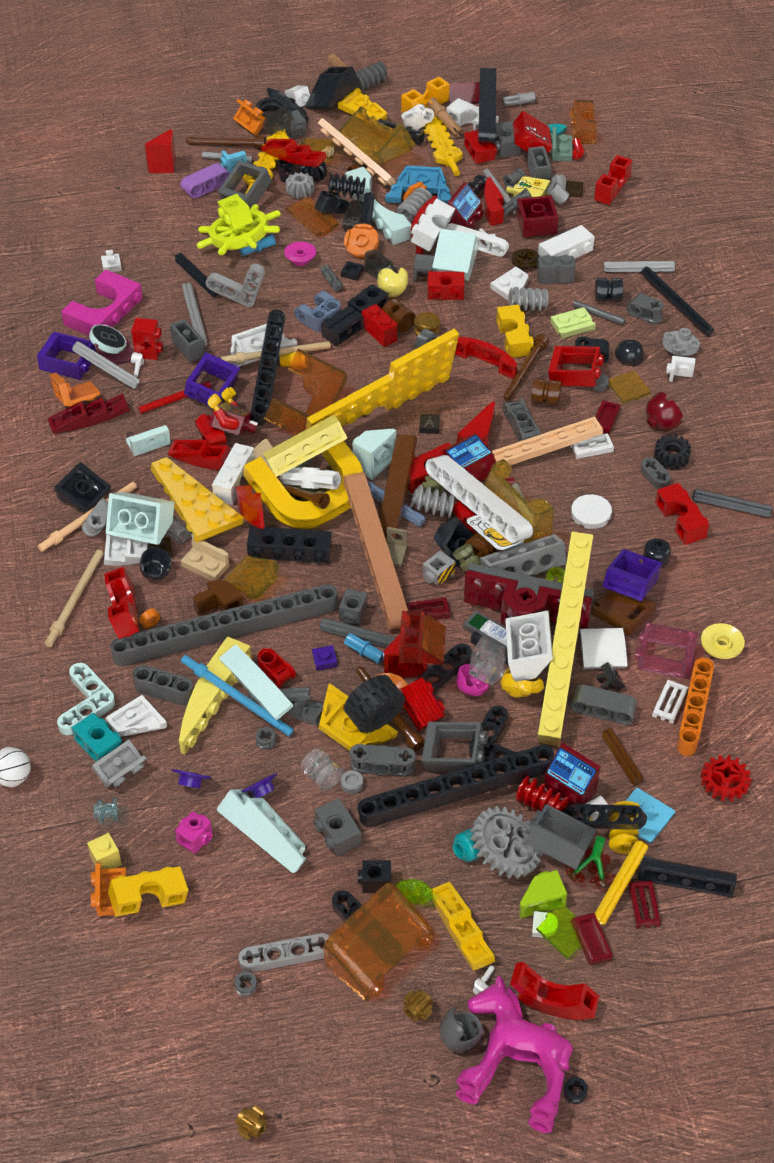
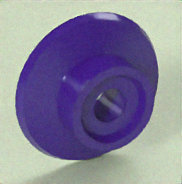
M172 769L173 772L179 774V785L200 788L202 779H211V776Z
M278 772L255 782L241 790V792L251 791L254 798H259L273 791L275 787L271 780L278 775Z

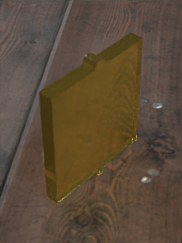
M635 371L623 375L619 374V376L609 379L610 388L623 404L639 400V398L651 394L649 388Z

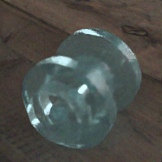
M113 798L111 803L104 804L102 799H98L97 804L93 805L94 818H98L99 823L104 822L106 817H112L114 821H119L117 798Z

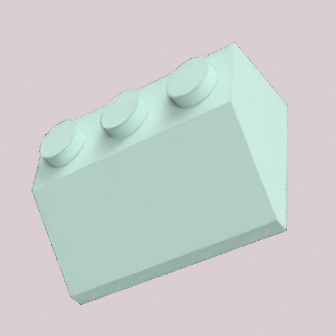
M127 492L109 493L106 534L159 544L173 522L174 502Z

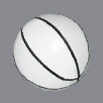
M5 747L0 750V785L16 787L27 779L31 770L30 760L24 751L15 747Z

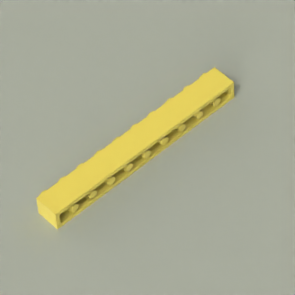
M571 533L552 647L553 659L550 661L537 743L560 746L592 548V534Z

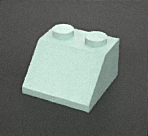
M395 429L364 431L352 442L353 453L359 460L366 478L371 481L391 463L396 440Z

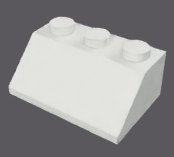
M548 611L505 619L508 664L512 678L516 682L536 678L553 659Z

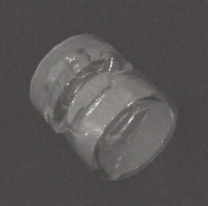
M322 748L309 752L301 763V769L313 779V782L322 791L333 788L344 774L343 769L334 760H330V756Z

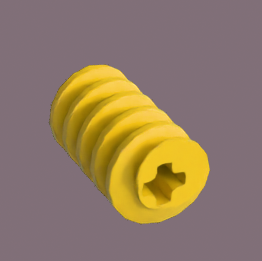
M621 801L613 804L636 805L640 807L638 803L632 801ZM618 812L611 815L610 822L615 821L619 817ZM610 829L609 848L616 853L628 855L635 842L639 841L637 838L639 830Z

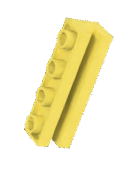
M332 415L264 452L263 455L272 472L277 477L346 440L347 436L340 422Z

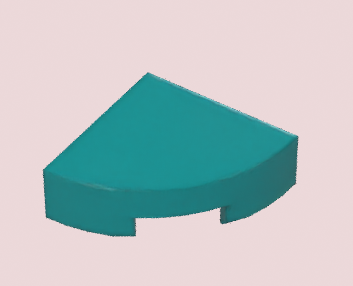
M564 124L548 125L550 133H552L553 127H556V135H562L567 131V125Z

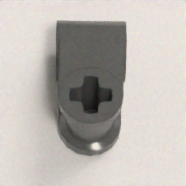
M637 294L627 306V311L631 316L651 324H658L663 319L661 314L663 302L645 294Z

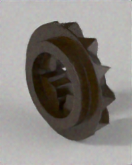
M519 249L512 254V264H515L517 268L521 267L522 270L524 268L530 270L531 267H537L540 255L532 249Z

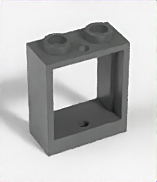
M238 161L219 189L218 194L221 200L238 194L251 209L254 204H257L272 179L266 168L252 165L249 162ZM244 174L257 178L247 194L234 191Z
M428 722L422 763L426 772L450 773L485 762L483 747L488 741L487 731H484L481 722ZM441 739H475L472 758H438Z
M546 804L542 812L537 810L525 831V833L529 834L525 843L577 869L596 833V829Z

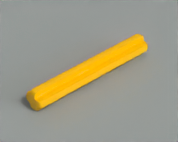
M635 842L596 910L595 915L599 925H605L647 852L648 846L644 842Z

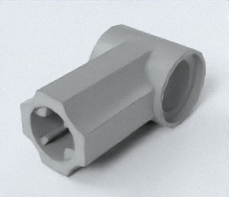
M563 174L554 175L551 185L546 190L548 195H552L553 201L557 205L562 204L569 196V193L565 190L566 177Z

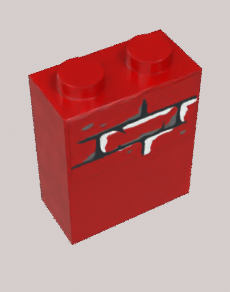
M522 111L513 122L515 145L527 152L531 147L544 146L548 154L552 149L550 127Z

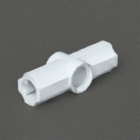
M294 467L280 475L283 484L300 485L302 488L338 489L341 484L339 472L320 470V468Z

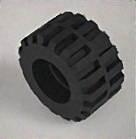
M378 675L363 682L350 694L345 702L344 711L360 732L369 733L389 723L402 709L405 697L389 676Z

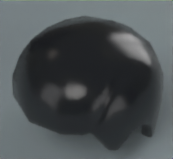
M636 340L621 341L615 349V357L623 365L630 363L633 367L638 366L645 359L643 346Z
M148 548L141 555L140 572H142L145 578L153 581L164 579L171 569V556L162 548Z

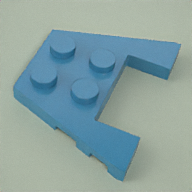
M406 166L399 175L396 184L392 185L391 191L385 195V202L401 203L402 192H406L409 186L417 182H423L431 194H438V200L448 204L451 198L441 167Z

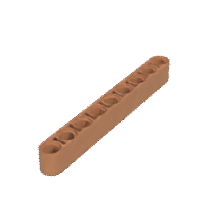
M361 472L343 476L346 494L388 630L393 631L411 627L410 615L365 473Z

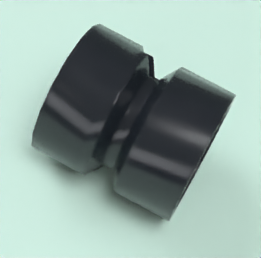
M596 278L595 301L606 302L607 299H610L611 302H622V278H611L610 281L607 278Z

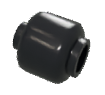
M660 538L647 541L644 545L643 556L661 562V568L668 564L671 554L669 543Z

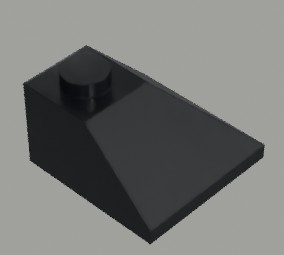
M457 517L442 523L433 539L461 569L460 562L455 559L453 552L463 546L474 534Z

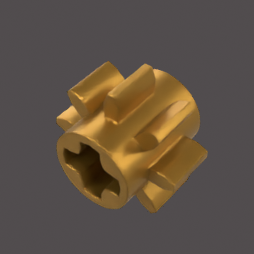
M410 990L403 998V1012L411 1020L417 1021L422 1018L426 1021L433 1013L431 1011L433 1000L425 991L419 990L414 993Z
M256 1105L252 1109L243 1108L235 1121V1124L239 1126L237 1128L239 1130L238 1134L248 1141L251 1136L259 1138L268 1125V1121L265 1119L266 1115H264L265 1111Z

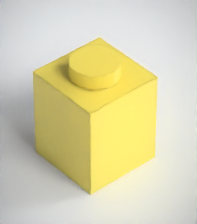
M109 833L87 843L94 865L95 863H101L102 869H112L122 865L119 850Z

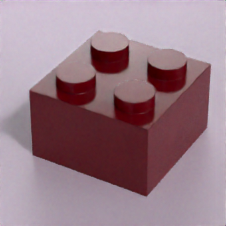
M552 195L517 198L516 217L522 237L557 234L559 217Z

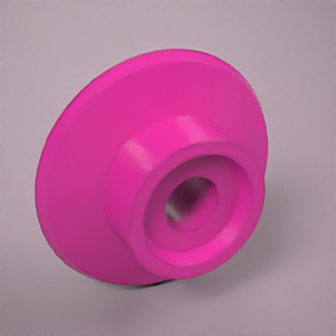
M299 241L289 244L285 248L284 254L293 264L304 266L314 258L316 248L308 242Z

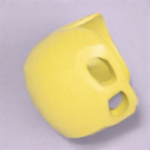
M400 268L397 274L391 269H382L378 274V287L387 292L389 298L400 296L408 284L407 271L404 268Z

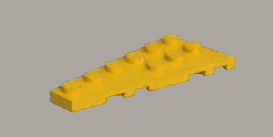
M162 458L151 463V471L157 481L164 486L165 494H169L170 501L174 502L175 510L180 518L185 520L186 528L189 532L193 533V539L196 543L243 524V516L169 458Z

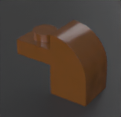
M224 580L207 582L208 590L193 596L194 611L198 616L215 607L221 612L243 606L241 593L232 583Z

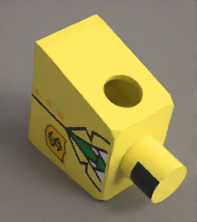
M524 176L518 184L509 182L506 192L514 194L513 197H515L527 188L532 197L547 196L546 190L550 186V180Z

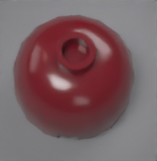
M658 392L646 405V421L651 428L655 427L661 431L673 430L683 423V420H680L683 418V414L673 400L668 401L665 398L667 394Z

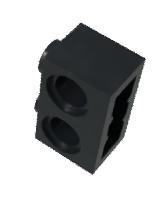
M371 284L354 298H351L347 302V306L355 309V312L357 311L360 314H363L362 311L374 304H377L382 309L389 301V294Z

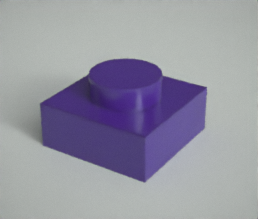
M333 645L312 649L316 671L337 667Z

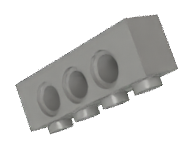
M556 534L481 557L480 561L481 565L527 576L538 575L540 572L557 569L559 566L566 564L565 542Z

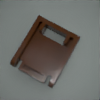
M610 589L592 606V615L615 628H623L624 633L631 635L656 611V603L647 598L639 601ZM639 608V615L634 620L628 618Z

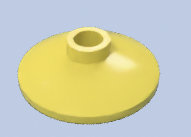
M723 623L710 625L703 631L701 636V644L704 650L711 656L719 659H731L738 656L743 651L745 644L744 637L737 628Z

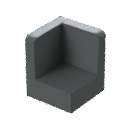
M416 254L413 281L417 282L419 273L428 274V271H433V255Z

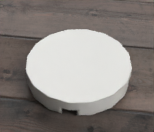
M594 494L578 497L571 507V516L575 523L584 525V528L588 529L604 527L612 515L610 503L603 497Z

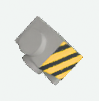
M440 550L423 563L424 580L429 584L433 582L437 586L440 585L447 578L455 575L456 562Z

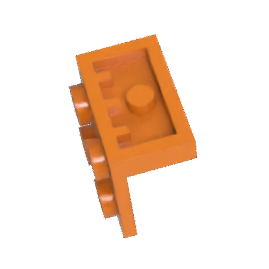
M57 373L49 375L54 394L64 406L71 407L80 401H91L96 399V396L101 395L100 391L90 381L70 387L69 383H66L65 379L61 378Z

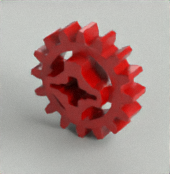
M718 755L717 760L711 757L709 763H704L700 778H702L701 786H706V793H713V799L720 796L722 802L725 798H729L730 802H733L734 796L741 799L743 793L747 794L751 784V772L745 770L747 766L745 763L739 764V758L733 761L730 755L726 759Z

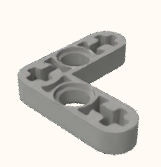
M252 264L247 271L243 285L218 273H211L206 280V286L210 290L241 305L251 307L258 297L265 276V269L259 264ZM248 283L254 284L256 288H252ZM227 287L234 289L235 292H231Z

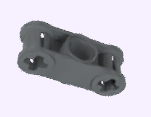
M519 398L518 401L511 403L503 402L504 416L510 423L518 442L541 435L539 427L535 424L523 398Z
M356 744L350 749V767L353 771L381 776L393 775L409 777L415 772L414 761L416 756L411 748Z

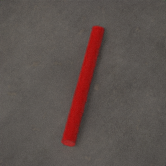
M209 381L201 384L211 389ZM183 390L139 406L138 410L142 414L189 396L184 395Z

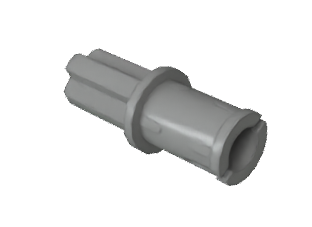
M517 93L514 96L503 97V106L516 104L521 106L525 103H534L535 93Z

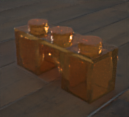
M573 100V107L569 109L572 137H575V139L580 138L582 144H596L597 127L596 120H593V100Z

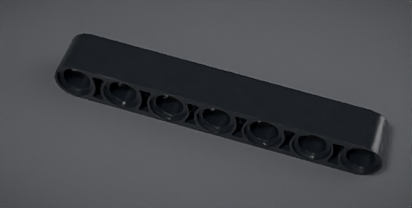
M480 68L479 143H495L497 68Z
M278 309L270 311L268 315L250 411L252 413L250 420L259 423V426L265 424L267 420L285 323V314Z

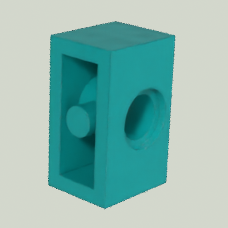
M94 713L71 727L74 740L95 762L119 747L122 743L120 735L116 731L112 732L107 722L103 718L99 719Z

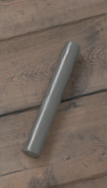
M577 300L573 303L574 308L584 307L590 314L620 325L625 324L626 319Z

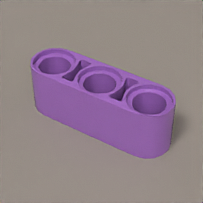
M215 163L186 176L181 181L180 186L191 198H197L221 187L230 172L220 163Z

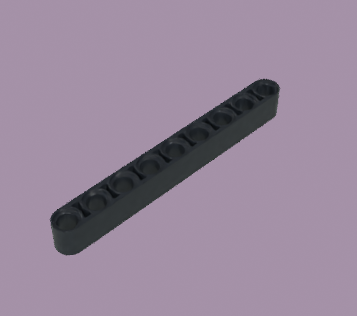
M539 745L364 798L357 806L359 821L365 827H373L522 782L528 775H530V779L545 775L554 757V752L547 745ZM438 791L439 793L432 794L431 792ZM410 798H417L416 800H413V801L408 800V799H410ZM390 804L395 805V806H393V807H387V805H390ZM367 811H372L371 814H365Z

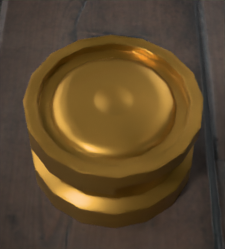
M423 312L415 317L414 333L416 337L424 329H428L438 336L440 333V318L438 315L431 312Z

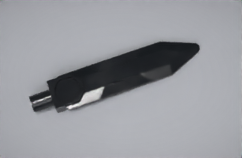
M267 88L269 97L279 98L286 103L287 113L298 110L306 122H308L309 118L302 107L298 106L281 91Z

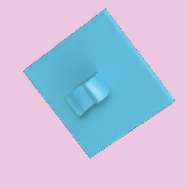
M636 788L626 800L638 803L640 808L646 813L647 822L641 829H638V837L649 844L653 842L676 813L675 810L639 788Z

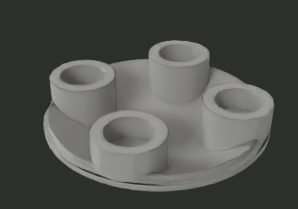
M682 328L680 331L665 332L662 339L664 348L670 353L679 356L695 354L700 346L698 339L687 328Z

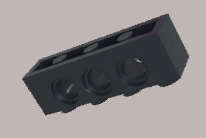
M250 526L247 539L248 558L330 564L332 531L273 527L260 529L256 526Z

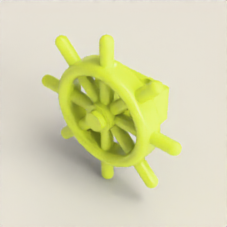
M238 194L217 201L219 205L217 211L220 218L213 222L211 226H200L198 228L200 233H209L210 238L198 242L197 248L202 249L213 244L219 248L218 254L221 256L227 250H237L248 246L255 249L257 242L264 238L267 233L280 232L279 226H269L268 221L280 217L281 213L279 210L265 215L259 211L257 204H254L250 209Z

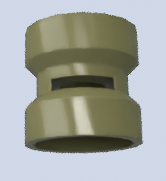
M470 543L461 546L453 552V556L456 560H459L463 572L467 571L469 563L478 565L481 562L479 557L474 555L473 547Z

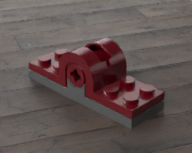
M469 563L465 574L464 602L493 610H500L501 624L505 627L506 618L548 611L550 622L556 624L563 583ZM585 588L579 628L588 629L595 590Z

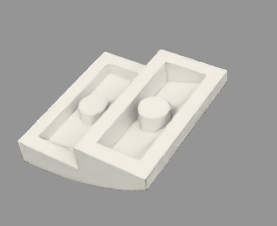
M107 534L104 565L121 566L140 563L141 555L147 550L148 543Z
M623 628L580 629L583 669H602L601 666L606 662H609L615 669L627 668Z

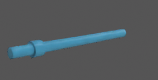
M186 654L183 656L181 662L192 669L199 678H205L287 736L293 733V728L280 719L276 721L260 705L210 672L206 665L197 663Z

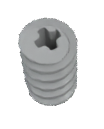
M417 188L398 206L397 213L404 215L411 223L418 210L433 196L428 190Z
M518 287L510 288L508 304L509 306L519 304V307L523 305L524 311H527L528 306H530L531 311H534L535 306H537L538 312H541L542 307L546 309L548 306V290H540L539 288H535V290L528 288L526 290L525 287H521L520 290Z
M419 485L415 489L410 508L417 504V510L419 511L424 506L425 513L431 508L434 516L440 511L441 518L448 513L449 520L454 506V495L451 494L447 499L446 492L439 496V491L435 489L431 494V487H427L423 491V485Z

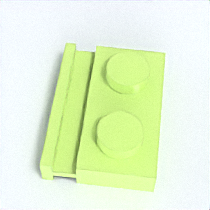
M584 307L551 316L550 321L557 333H560L562 339L595 330L596 323L592 321L591 316Z

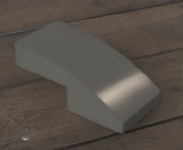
M311 700L290 701L294 707L286 712V714L303 722L316 726L319 725L324 703Z

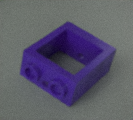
M53 331L37 354L39 370L81 380L83 375L88 372L91 364L90 361L81 356L77 363L56 359V356L60 350L75 353L72 349L77 341L97 352L95 344L90 340Z
M206 352L187 379L184 395L209 406L208 399L213 394H217L222 401L221 403H223L224 399L221 394L226 388L234 387L238 380L240 367ZM202 371L226 381L219 392L196 383Z
M623 549L607 568L602 587L643 601L658 581L662 563Z

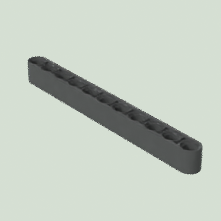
M322 585L135 633L130 637L116 638L110 644L112 659L117 666H126L222 641L227 636L233 638L329 613L338 606L337 589L333 585Z

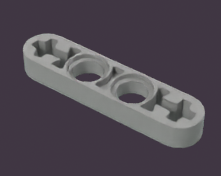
M319 933L247 947L239 953V965L243 971L257 972L324 959L333 952V940L328 934ZM323 942L325 949H321L319 943ZM308 944H311L312 952H309ZM295 946H302L305 949L301 955H294L291 950ZM270 951H279L281 956L276 960H271L267 957ZM261 953H263V962L260 959ZM248 956H252L253 963H248Z

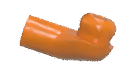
M417 182L409 186L402 199L406 200L417 188L427 190V186L423 182Z

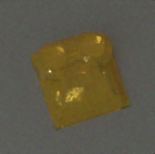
M302 138L300 145H310L312 151H325L327 156L325 162H331V159H334L336 144L332 139Z
M245 556L223 580L232 583L238 591L244 592L248 599L256 600L261 598L267 589L275 583L278 578L279 566L274 560Z

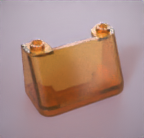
M388 882L328 937L324 944L325 966L368 1002L372 997L376 998L384 990V976L414 947L426 949L433 943L435 939L434 930L403 893L391 882Z

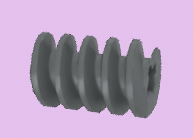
M379 61L376 64L374 63L371 66L356 71L355 73L360 84L357 87L363 92L364 89L367 90L370 87H374L375 84L378 85L380 82H385L387 69L384 63Z

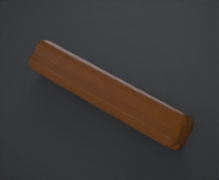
M611 728L604 730L602 738L630 782L634 786L643 782V775L614 730Z

